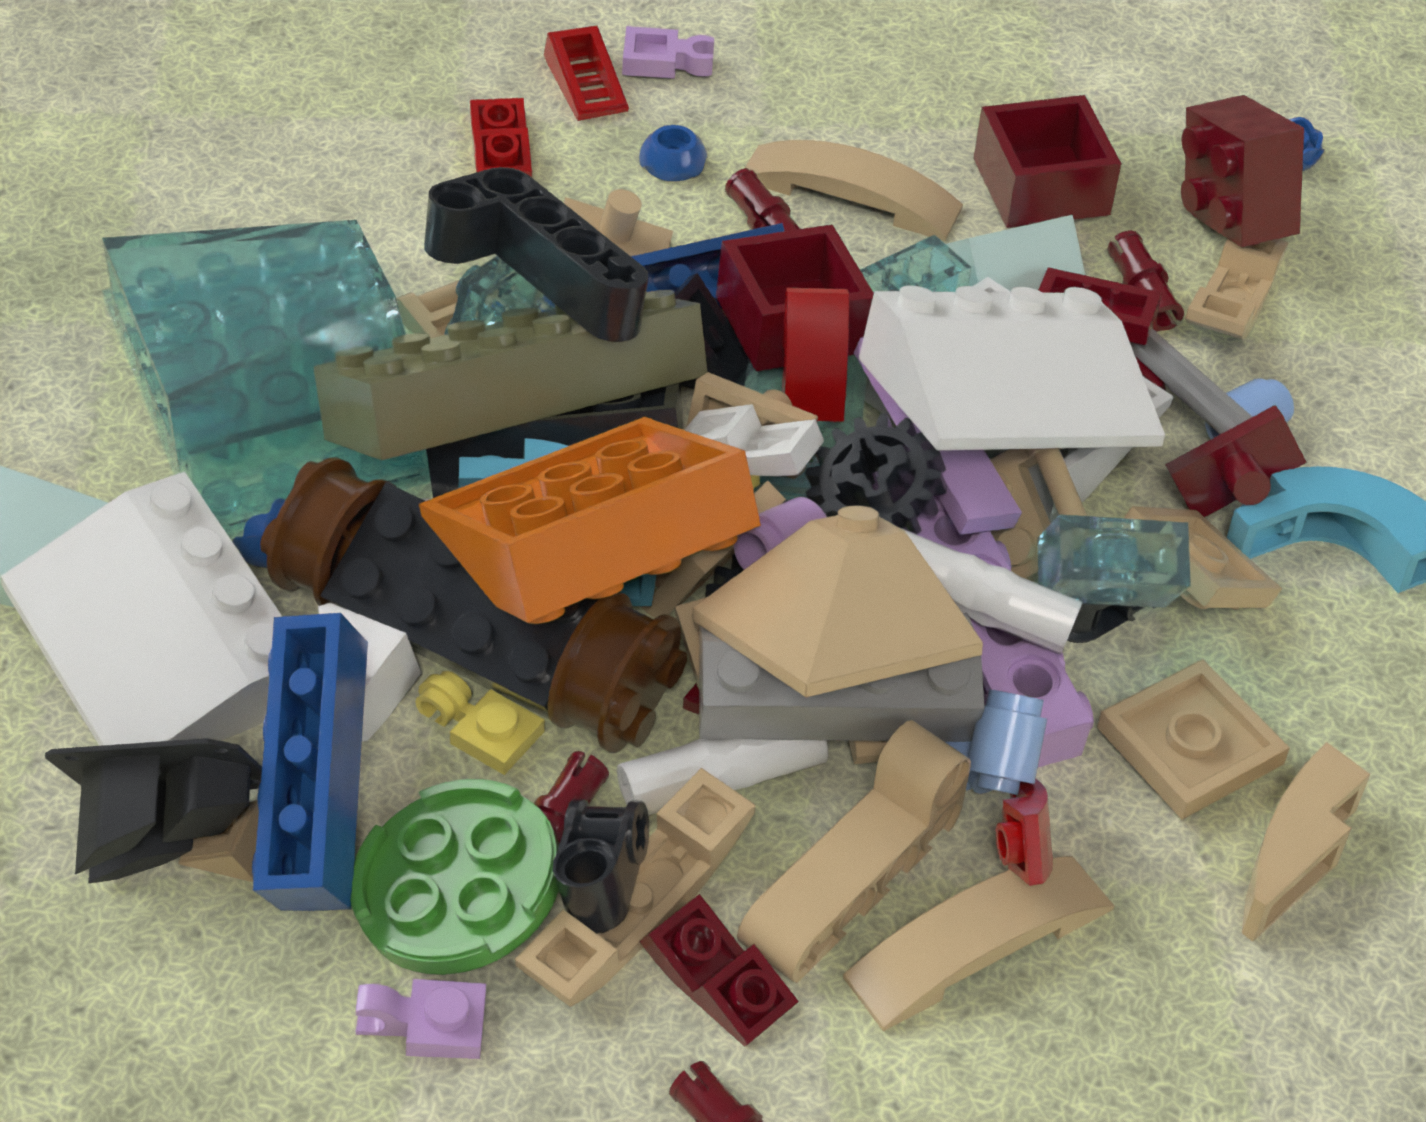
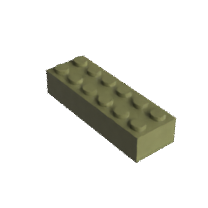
M671 290L646 292L640 332L637 337L623 342H611L593 336L555 305V309L540 313L536 308L508 310L501 314L502 322L485 325L484 321L479 320L453 323L447 326V335L430 338L429 334L425 333L398 336L392 339V348L375 352L372 347L365 346L339 350L335 353L336 361L313 366L324 439L373 458L386 460L699 378L707 373L700 303L676 299L675 292Z

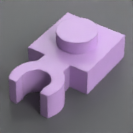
M626 26L622 75L675 79V70L680 69L695 76L712 75L714 37L696 35L688 39H678V30Z

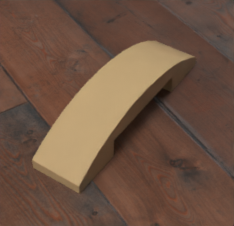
M785 140L758 145L745 166L749 170H754L759 180L768 190L790 196L795 186L798 185L895 213L893 226L946 241L963 207V204L947 190L912 168L880 154L839 143L815 140Z
M1227 239L1219 264L1206 288L1200 286L1188 307L1185 317L1186 322L1245 340L1257 321L1285 255L1288 242L1276 239L1241 248Z
M700 768L656 814L657 829L649 837L647 854L644 861L640 864L629 905V912L624 921L614 929L596 934L563 909L515 958L516 967L569 1007L595 993L607 984L643 948L639 943L641 939L697 895L745 830L755 814V804L703 768Z
M1073 856L1053 858V870L1043 884L1029 886L1015 873L1008 870L943 901L877 945L843 974V979L882 1031H885L942 1001L945 988L1050 933H1053L1059 939L1114 910L1115 906Z

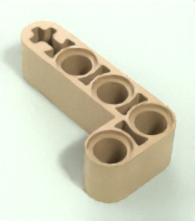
M910 720L901 725L890 737L879 756L873 789L755 901L739 926L737 933L738 941L747 948L755 944L771 966L791 981L798 983L847 934L842 929L858 913L865 916L890 891L886 885L901 870L908 873L932 849L928 843L943 828L949 832L954 827L963 807L971 760L915 721Z

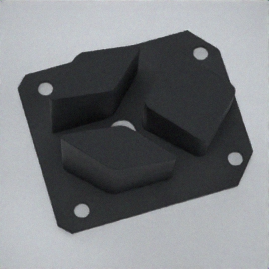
M209 738L51 749L45 753V759L81 786L75 874L89 869V884L117 880L164 865L190 852L193 848L194 838L221 834L249 805L250 790L259 788L262 777V766L240 745Z

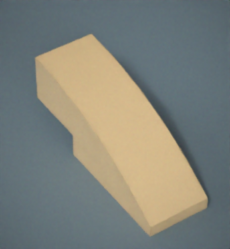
M1328 742L1300 769L1282 795L1267 827L1254 864L1244 905L1242 934L1252 942L1338 864L1352 829L1344 821L1357 810L1370 773Z

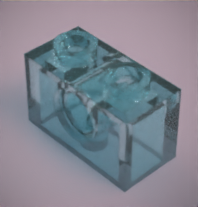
M1059 514L1037 538L1038 584L1083 603L1165 608L1191 587L1188 522Z

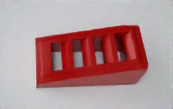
M598 25L547 33L544 49L545 60L577 121L628 112V103ZM584 59H589V61H590V62L578 63V64H571V63H570V62H573V61H579V60H584ZM596 72L595 75L582 77L575 76L577 74ZM601 84L604 87L581 91L580 89L582 87L595 86ZM606 97L610 98V100L599 101L593 103L585 102L587 100H594Z

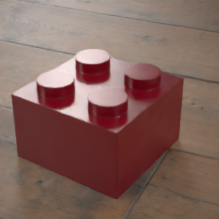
M1085 95L981 107L973 159L1006 228L1025 226L1073 215L1074 220L1111 215L1122 163Z
M1246 95L1186 107V128L1183 130L1181 137L1182 148L1185 154V180L1181 185V199L1186 210L1193 217L1241 248L1300 234L1304 127Z
M833 224L722 241L716 298L755 371L784 367L785 354L782 340L786 288L848 289V356L854 355L860 338H863L874 292Z

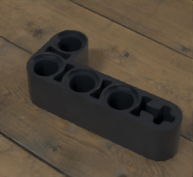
M498 167L440 182L431 187L428 192L424 250L428 256L444 263L460 264L495 254L593 336L611 342L629 341L637 337L641 329L648 284L647 270L531 176L517 169Z

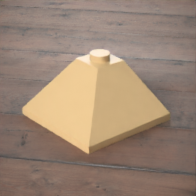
M864 506L844 507L838 511L836 516L809 521L693 607L694 622L804 697L982 655V640L907 533L879 517V513L876 510Z

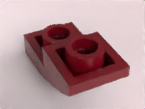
M700 894L639 941L668 978L744 1047L799 1002L756 945L753 944L743 950Z

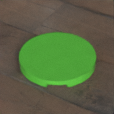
M461 779L440 783L419 791L420 799L397 812L382 827L376 824L360 846L354 860L351 906L364 934L384 957L392 963L414 972L435 975L456 974L481 968L501 959L518 948L538 929L550 912L559 892L553 874V860L556 857L559 842L550 821H548L543 812L534 803L523 797L517 788L508 784L486 779Z

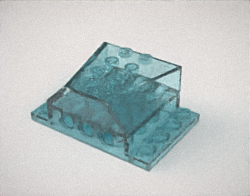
M357 220L102 238L110 282V289L102 290L104 303L173 475L186 472L229 537L244 533L245 524L252 516L270 512L274 500L278 498L286 500L293 489L298 472L309 461L319 463L327 458H341L353 466L358 478L367 482L385 479L402 490L431 482L426 449L386 460H379L324 439L313 366L336 361L335 353L347 348L372 347L374 352L392 348L393 338L406 335L396 296Z

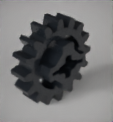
M881 413L876 425L873 427H867L864 420L858 417L854 419L855 432L846 435L837 428L831 431L836 444L831 449L820 446L815 453L820 466L806 468L805 472L811 488L805 491L806 496L815 502L827 517L838 515V511L844 507L864 506L876 510L879 513V517L901 529L906 527L909 531L918 534L922 530L917 517L921 513L931 516L938 514L939 509L934 496L947 493V485L942 475L946 471V467L940 450H936L922 432L916 433L911 419L905 418L896 428H893L888 415ZM875 472L879 474V477L876 478L879 487L877 490H874L873 484L876 483L874 479Z

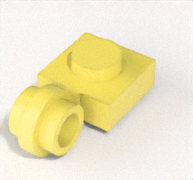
M443 671L440 675L431 674L419 686V696L415 701L419 713L430 718L439 710L441 715L435 722L443 727L452 719L458 721L457 725L450 731V744L503 775L513 767L545 732V719L492 689L475 706L468 703L472 698L471 690L467 683L453 672Z

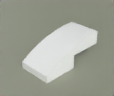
M753 404L700 411L685 428V431L745 450L750 475L757 476L799 475L824 442L816 419L761 426Z

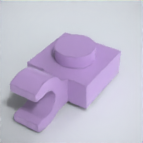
M413 979L411 998L402 996L388 986L380 984L359 985L356 1004V1016H358L356 1035L406 1037V1056L480 1059L486 984Z

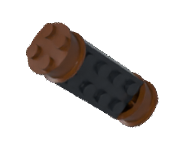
M337 457L327 458L319 463L309 461L300 469L293 489L281 507L277 518L272 520L266 527L260 542L261 551L267 554L269 577L276 586L287 591L304 588L313 593L318 606L332 603L407 634L413 652L489 690L492 689L507 699L549 719L552 724L565 729L576 724L596 734L600 747L610 753H616L624 749L628 743L635 747H640L645 742L655 722L656 713L654 709L660 702L665 689L672 688L678 682L686 666L687 653L679 649L681 628L676 618L663 614L653 619L632 609L630 598L626 594L618 592L605 598H585L564 607V614L552 621L538 624L527 623L496 607L421 516L419 503L425 502V500L397 488L396 485L385 479H376L370 482L364 481L356 476V472L349 462Z

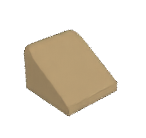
M258 801L249 802V805L221 834L194 838L192 850L182 855L178 863L253 882L252 861L256 851L259 815Z

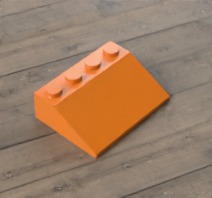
M646 417L419 503L421 516L493 604L501 610L532 624L545 623L557 619L564 614V607L585 598L599 599L612 596L624 588V582L643 574L655 575L672 571L681 565L682 558L701 550L715 551L732 546L738 540L737 535L761 526L745 450Z

